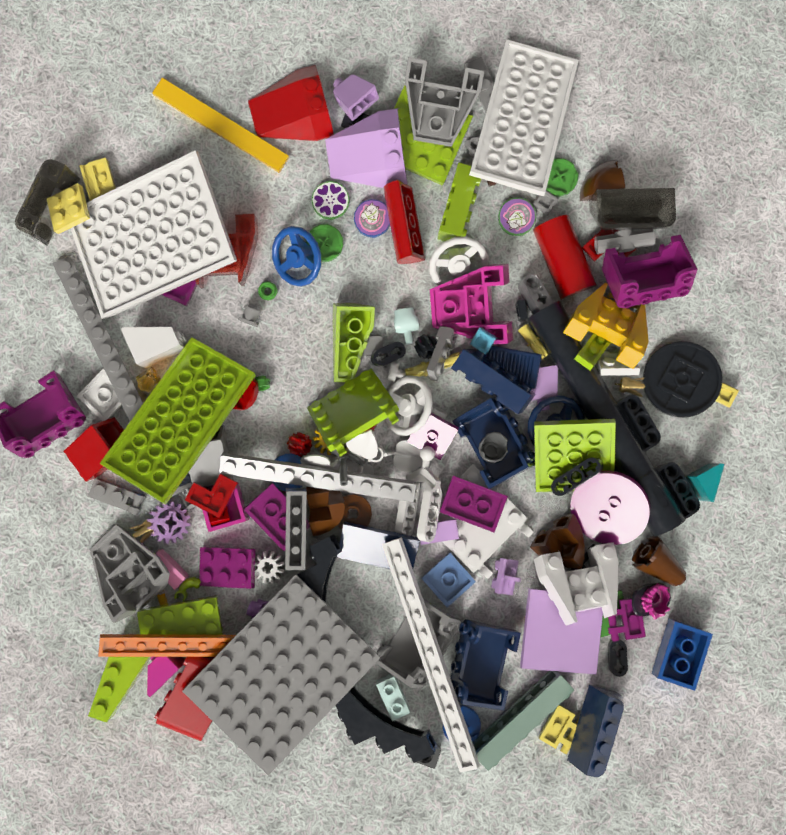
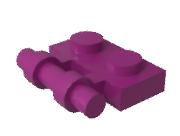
M632 598L619 600L620 608H617V614L608 617V633L611 634L612 641H619L618 633H624L626 640L646 637L643 616H638L634 613ZM617 615H621L622 625L617 626Z

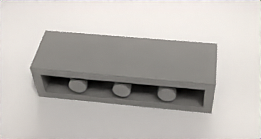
M286 488L285 570H305L306 488Z

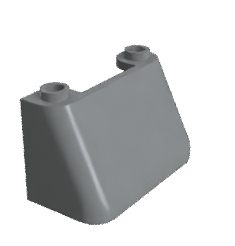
M423 599L443 656L456 635L461 621ZM406 616L390 645L381 646L376 653L381 658L376 664L407 686L423 688L429 680Z

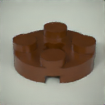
M355 494L344 496L345 511L342 520L337 526L343 529L344 521L368 526L372 517L369 502L364 497ZM350 508L352 510H358V512L356 513L358 516L357 518L348 517V515L350 514L348 510Z

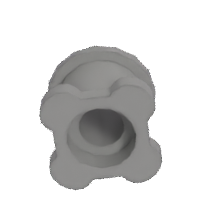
M249 304L248 307L244 306L245 310L242 318L239 317L238 320L258 327L256 322L259 314H262L259 311V307Z

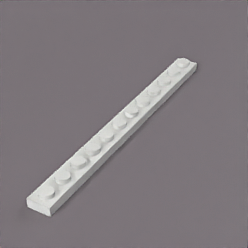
M401 537L386 542L382 546L459 771L465 772L478 769L480 763L403 539Z

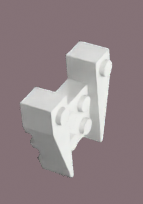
M614 542L596 545L587 550L590 568L565 572L560 552L544 554L534 559L538 579L542 585L544 584L551 601H554L565 625L578 622L575 612L602 607L604 618L617 614L619 561Z

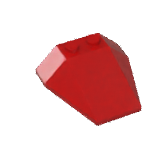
M316 65L295 70L248 100L256 135L259 138L319 141L334 135Z

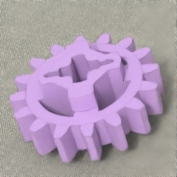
M169 502V505L162 503V507L156 505V512L150 511V514L153 516L152 519H147L148 522H151V525L147 528L153 530L151 536L157 535V541L159 542L164 538L163 541L166 544L169 543V540L172 543H176V538L182 540V533H188L185 527L191 525L186 523V520L190 518V516L184 515L187 509L180 510L181 504H177L174 507V502ZM163 511H165V514L161 518H158V516ZM176 512H177L178 515L180 516V519H181V520H179V519L176 517ZM166 520L172 521V525L165 524ZM157 525L162 528V533L158 530ZM177 527H180L179 530L175 534H173V531Z

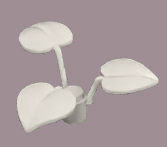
M384 420L378 423L374 430L381 428ZM408 440L398 442L396 452H384L383 447L378 445L377 456L364 461L363 473L374 475V468L368 463L371 461L379 462L383 456L395 455L393 464L399 471L412 472L422 466L421 449L408 443ZM347 458L345 462L347 471L359 473L360 465Z
M372 430L361 433L346 443V451L358 456L363 461L364 458L372 459L377 456L378 444ZM319 454L307 455L300 459L303 465L330 469L340 462L338 457L334 463H330L328 457ZM360 466L359 473H363V466Z

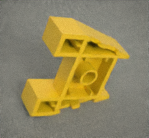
M604 283L577 306L568 320L563 333L580 342L588 331L620 347L616 361L634 369L644 356L649 342L645 305L640 304L635 312L628 308L618 307L616 302L603 296L608 285Z

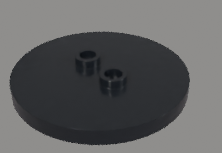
M678 341L662 346L649 358L643 372L646 397L657 410L671 417L688 418L703 413L713 405L722 388V371L717 359L706 348L693 342Z

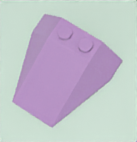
M398 109L378 111L325 139L331 178L381 188L395 180L408 185Z

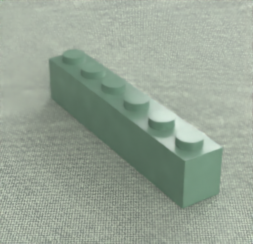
M548 671L472 742L479 762L488 771L496 766L507 753H510L521 740L525 739L536 726L541 724L543 719L554 712L557 706L569 698L574 691L572 686L558 671Z

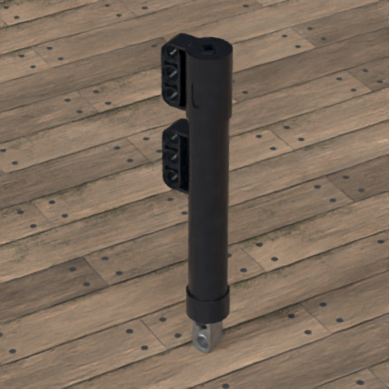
M528 274L519 282L518 289L533 314L528 318L538 338L541 337L587 419H615V467L618 472L638 482L646 492L650 503V517L647 527L652 535L659 536L673 530L699 511V499L678 464L669 462L654 468L646 451L660 442L661 435L642 401L636 395H629L616 402L596 366L594 365L589 370L574 359L584 345L582 342L563 333L570 319L569 315L560 301L555 303L552 301L540 278L535 274ZM526 282H529L532 288L528 287ZM627 401L630 402L631 408L628 407ZM637 418L640 419L641 425L638 424ZM647 435L650 436V442L647 440ZM667 468L670 471V475H668L666 472Z

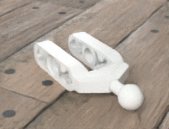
M425 446L420 451V456L423 459L422 467L406 476V480L417 481L414 502L399 500L395 532L409 536L412 535L419 499L420 482L426 483L423 492L417 537L420 541L432 542L436 535L442 490L440 488L441 481L429 470L430 461L434 458L435 451L432 447Z

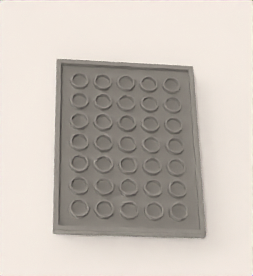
M295 574L182 692L269 776L381 657Z

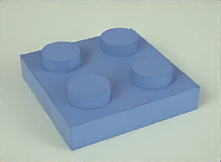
M450 552L421 577L446 607H449L476 582Z

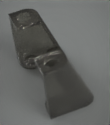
M48 159L42 163L15 218V226L19 233L48 246L53 235L51 228L40 222L41 216L48 204L47 198L51 197L55 188L63 191L77 184L80 180L65 164L53 159Z

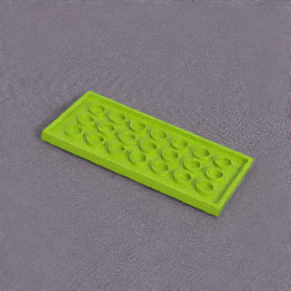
M191 337L100 464L166 505L256 376L255 373Z

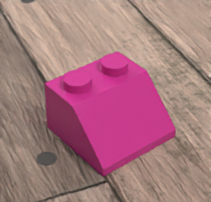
M183 657L150 658L152 662L148 665L147 695L149 697L158 691L183 666L185 661Z

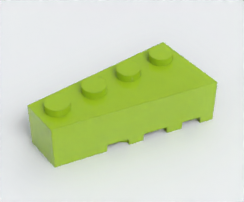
M458 162L439 228L438 240L446 241L453 237L466 236L465 222H470L472 211H469L470 204L474 205L477 193H474L475 186L479 187L481 178L469 175L470 165Z
M108 657L88 716L107 723L115 715L151 657Z

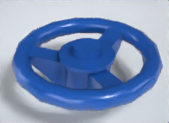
M289 226L283 228L275 237L272 245V260L276 271L283 280L290 285L302 287L311 284L317 278L321 268V251L311 233L302 227ZM289 235L292 246L287 249V260L281 264L279 248L285 236ZM299 235L304 237L309 244H307ZM303 265L311 270V273L303 279L293 278L286 272L291 268H300Z

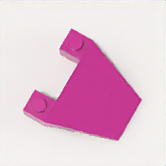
M509 263L487 265L430 289L432 327L436 329L440 327L453 328L455 330L454 334L463 335L469 339H473L478 329L482 327L497 337L493 344H508L513 341L512 321H493L491 286H502L510 283Z

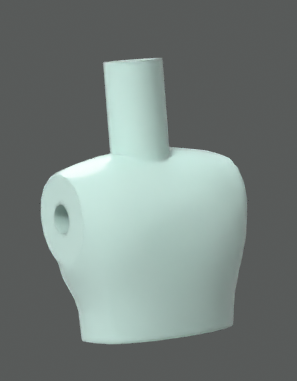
M403 308L394 311L395 333H404L406 345L413 344L412 332L419 329V322L414 308Z

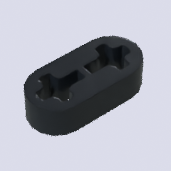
M393 342L373 351L370 357L371 362L377 367L387 365L402 358L406 353V348L401 342ZM399 348L400 351L391 355L390 351ZM383 354L386 355L385 358L377 361L376 357Z
M620 639L619 641L610 640L608 643L609 670L617 677L624 676L628 671L627 647ZM616 643L622 646V649L618 650L619 656H617L616 651L612 649L616 646ZM617 659H619V664L623 666L619 672L613 668L617 666Z

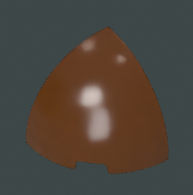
M618 160L604 162L591 170L582 183L580 201L595 200L598 195L621 193L626 188L622 168H618Z
M306 486V497L310 508L309 524L312 535H322L335 528L342 520L345 511L344 499L340 491Z
M568 514L554 520L553 527L548 531H540L533 540L530 548L539 556L560 552L564 567L582 569L585 556L584 537L580 524L574 514Z

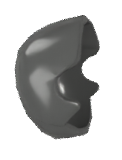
M499 432L486 434L479 443V453L483 460L490 463L501 461L508 452L507 438Z

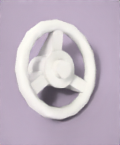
M453 237L442 242L434 250L429 261V273L433 282L438 286L446 283L439 277L437 266L448 267L449 272L455 276L461 277L465 275L471 266L469 258L477 251L481 257V268L487 266L489 257L485 247L477 240L469 237ZM453 245H470L461 249L453 248L447 254L440 256L442 252Z
M408 375L398 379L388 390L390 396L397 403L399 414L404 416L403 428L396 424L392 425L388 418L385 419L388 427L393 432L404 436L418 432L426 424L431 415L433 405L432 392L427 383L418 376ZM407 383H415L421 387L415 396L411 394H404L403 396L396 394V391Z

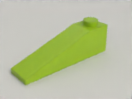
M333 303L334 382H347L355 378L361 362L360 359L367 346L369 335L374 328V306L356 303Z

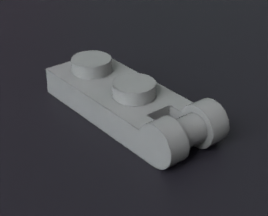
M94 478L88 494L90 498L139 515L140 504L145 499L143 495ZM129 498L134 499L132 506L128 504Z

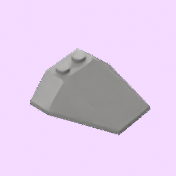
M115 525L90 549L103 606L113 623L137 613L139 609H143L168 586L170 573L161 558L119 525Z

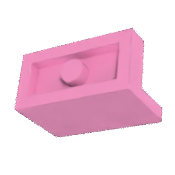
M160 549L155 554L161 558L170 573L168 584L176 590L190 575L164 549Z

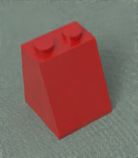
M115 417L91 425L63 451L85 482L97 478L108 470L100 462L124 431Z

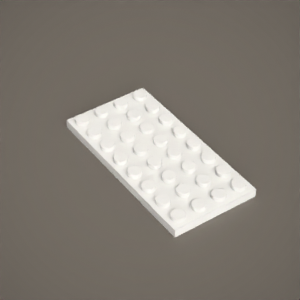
M506 39L469 175L544 196L579 60Z

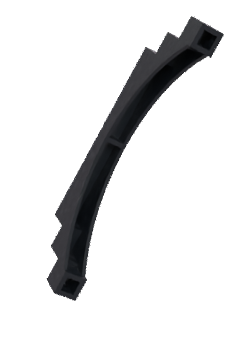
M335 534L309 546L310 556L317 564L297 574L325 603L332 567L337 555L342 552ZM354 686L335 705L338 710V717L341 722H344L347 736L353 741L354 745L374 736L376 737L377 747L382 749L384 754L405 745V752L412 759L413 763L436 753L438 746L429 729L422 731L396 720L392 721L389 716L369 703Z

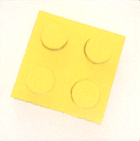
M78 183L47 198L53 230L58 234L90 219L83 187Z

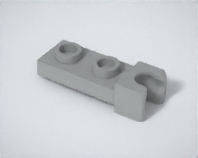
M440 327L437 332V344L427 367L428 376L431 381H438L439 375L443 374L444 362L449 358L450 350H453L457 338L453 337L455 331L453 328Z

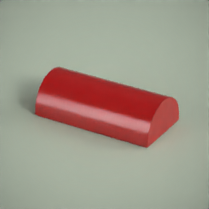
M399 180L392 181L383 188L396 261L398 264L425 261L413 189Z
M569 215L555 217L533 229L561 300L597 286Z

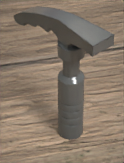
M336 449L332 452L329 450V453L339 456ZM348 451L341 457L339 456V461L341 462L339 465L341 486L348 484L347 465L345 463L347 458L358 463L360 466L365 464L361 458Z

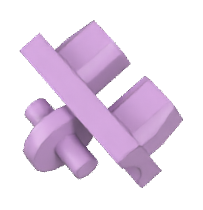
M505 558L496 560L495 569L498 570L497 578L492 580L491 585L495 589L494 593L513 595L515 582H521V578L516 576L518 560Z

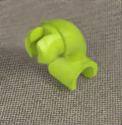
M196 577L187 578L180 585L179 591L175 593L174 598L177 599L178 594L182 593L184 595L183 601H185L188 597L186 590L192 587L198 589L200 587V579Z

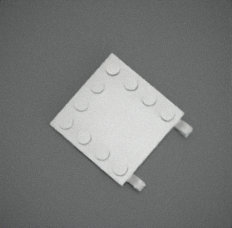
M473 464L459 477L488 489L480 471ZM496 486L490 489L503 494ZM447 490L442 494L440 508L442 506ZM507 498L495 533L456 519L460 538L442 542L473 573L478 569L488 579L493 573L483 563L517 529L528 538L534 532L524 523L528 518ZM439 512L438 521L456 519Z

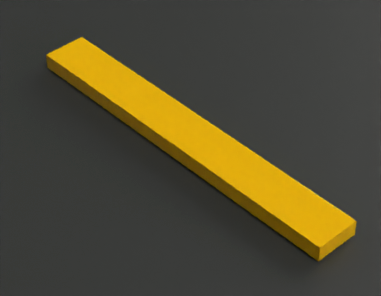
M161 78L152 92L158 99L278 173L281 172L289 159V155L164 78Z

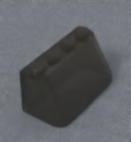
M675 188L597 189L589 200V210L597 225L603 230L666 229L676 221Z

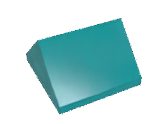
M709 463L685 476L700 501H715L725 464Z

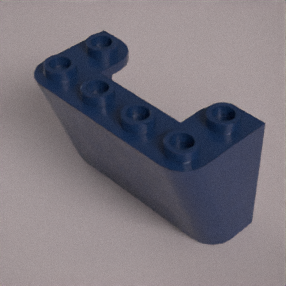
M490 398L452 420L453 424L459 427L458 433L460 437L468 438L484 470L480 471V474L488 489L535 466V453L527 446L528 440L523 433H520L516 418L514 416L511 417L508 411L509 408L497 401L496 398ZM491 432L502 433L508 440L506 456L496 463L486 462L479 453L481 439Z
M465 619L459 627L460 637L455 645V660L451 663L452 673L450 679L458 702L462 705L505 710L508 690L501 687L500 682L507 650L517 652L521 633L516 630Z

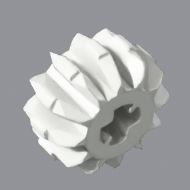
M263 551V557L260 554L256 556L259 562L255 561V566H258V568H255V573L259 572V575L256 576L257 580L263 576V583H266L268 578L270 583H274V577L278 580L281 578L279 573H284L285 569L279 568V566H283L285 561L278 562L282 557L280 554L274 558L275 551H271L270 556L267 551ZM267 562H270L269 565H273V568L270 570V572H268V569L265 570L264 566L267 565Z

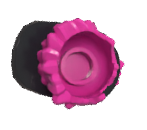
M651 583L637 589L632 595L634 613L638 616L651 615L654 620L665 616V612L670 610L668 607L671 600L670 588L662 583Z

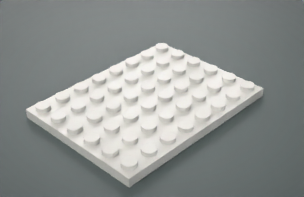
M193 151L87 202L90 219L71 228L101 319L112 317L237 261L200 154L197 151Z

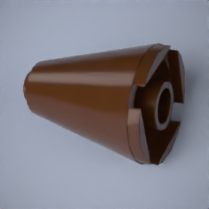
M648 537L649 541L645 545L641 543L632 556L633 567L672 586L682 585L686 580L684 568L660 537Z

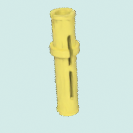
M460 352L451 354L445 360L444 369L451 367L455 363ZM423 361L419 365L405 369L406 376H428L427 367L429 362L425 363Z

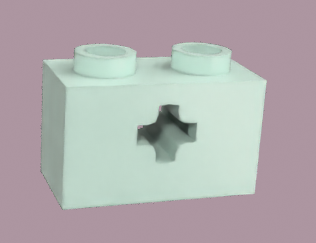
M389 674L376 680V686L391 720L394 721L409 714L410 707L397 678Z

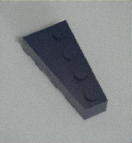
M463 349L450 369L455 372L458 370L466 374L465 379L469 382L481 384V390L492 396L494 394L497 395L496 400L516 414L523 413L536 395L532 392L533 388L524 382L520 383L516 380L517 376L510 371L505 372L501 369L502 365L499 362L489 360L486 357L487 354L485 355L480 350Z

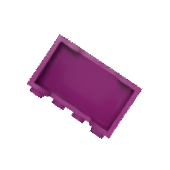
M54 370L38 380V383L46 389L14 408L5 401L0 403V410L7 409L5 412L0 413V440L5 449L19 457L30 458L34 456L35 452L50 446L54 440L66 436L70 430L82 426L86 420V416L62 377ZM54 378L53 382L47 383L49 379Z

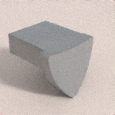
M192 482L178 487L172 495L178 494L187 511L195 507V505L185 501Z

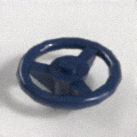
M564 395L550 396L536 405L528 420V435L534 446V422H536L538 414L544 407L552 403L564 404L560 414H552L546 421L571 420L572 409L575 411L578 420H585L580 405L574 399Z

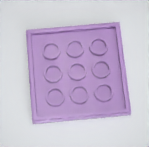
M528 588L520 667L522 669L596 674L603 616L602 607L575 612L578 622L565 625L554 601H551L548 591Z

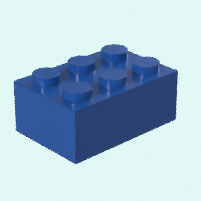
M669 618L651 674L658 679L695 691L713 634Z

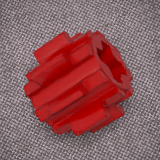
M301 432L293 433V435L289 436L287 448L290 450V453L300 457L307 455L313 445L311 443L312 440L309 439L310 436Z

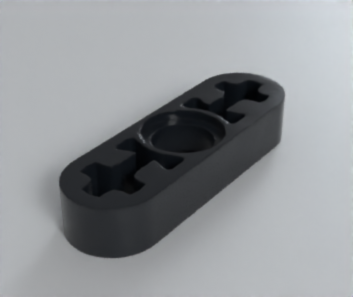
M597 457L586 459L555 479L551 484L552 492L557 496H563L601 473L603 470L602 461ZM590 462L597 463L596 471L593 469L585 472L584 469L591 466ZM578 471L581 473L582 479L580 482H575L572 479L573 472ZM567 481L570 483L564 486L563 490L557 489V487L559 486L558 482L560 484L565 483Z

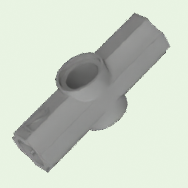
M653 228L636 231L627 229L611 235L598 236L594 238L595 251L597 254L605 253L606 249L616 248L618 253H624L635 248L653 246L656 239L655 231Z

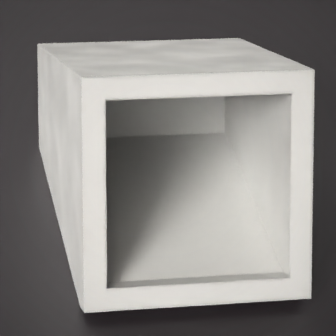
M173 327L121 328L136 364L144 368L179 354L185 347V344L188 343L184 333L181 334L179 330L177 331Z

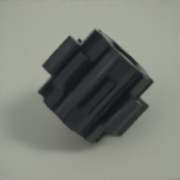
M422 334V336L418 337L414 346L418 356L424 359H431L437 341L434 336L429 334Z

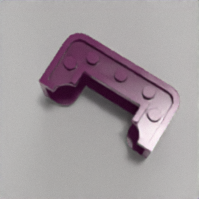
M681 234L671 236V242L666 246L661 244L659 251L625 257L623 252L618 254L616 248L606 249L602 266L603 274L615 302L620 308H629L640 304L645 305L650 302L664 301L674 297H684L691 290L698 270Z

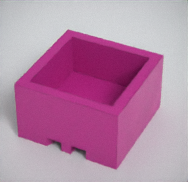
M239 483L228 503L231 522L211 526L208 512L202 509L208 532L249 520L248 514L244 511L245 503Z

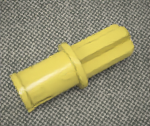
M528 324L518 330L528 343L527 347L530 346L534 353L542 354L541 360L548 356L549 352Z

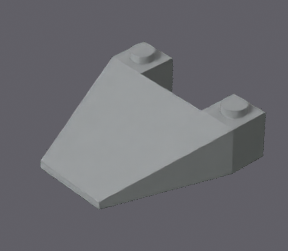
M408 57L405 86L413 138L416 141L451 147L481 92L485 71L465 68L461 87L458 88L425 82L427 60Z

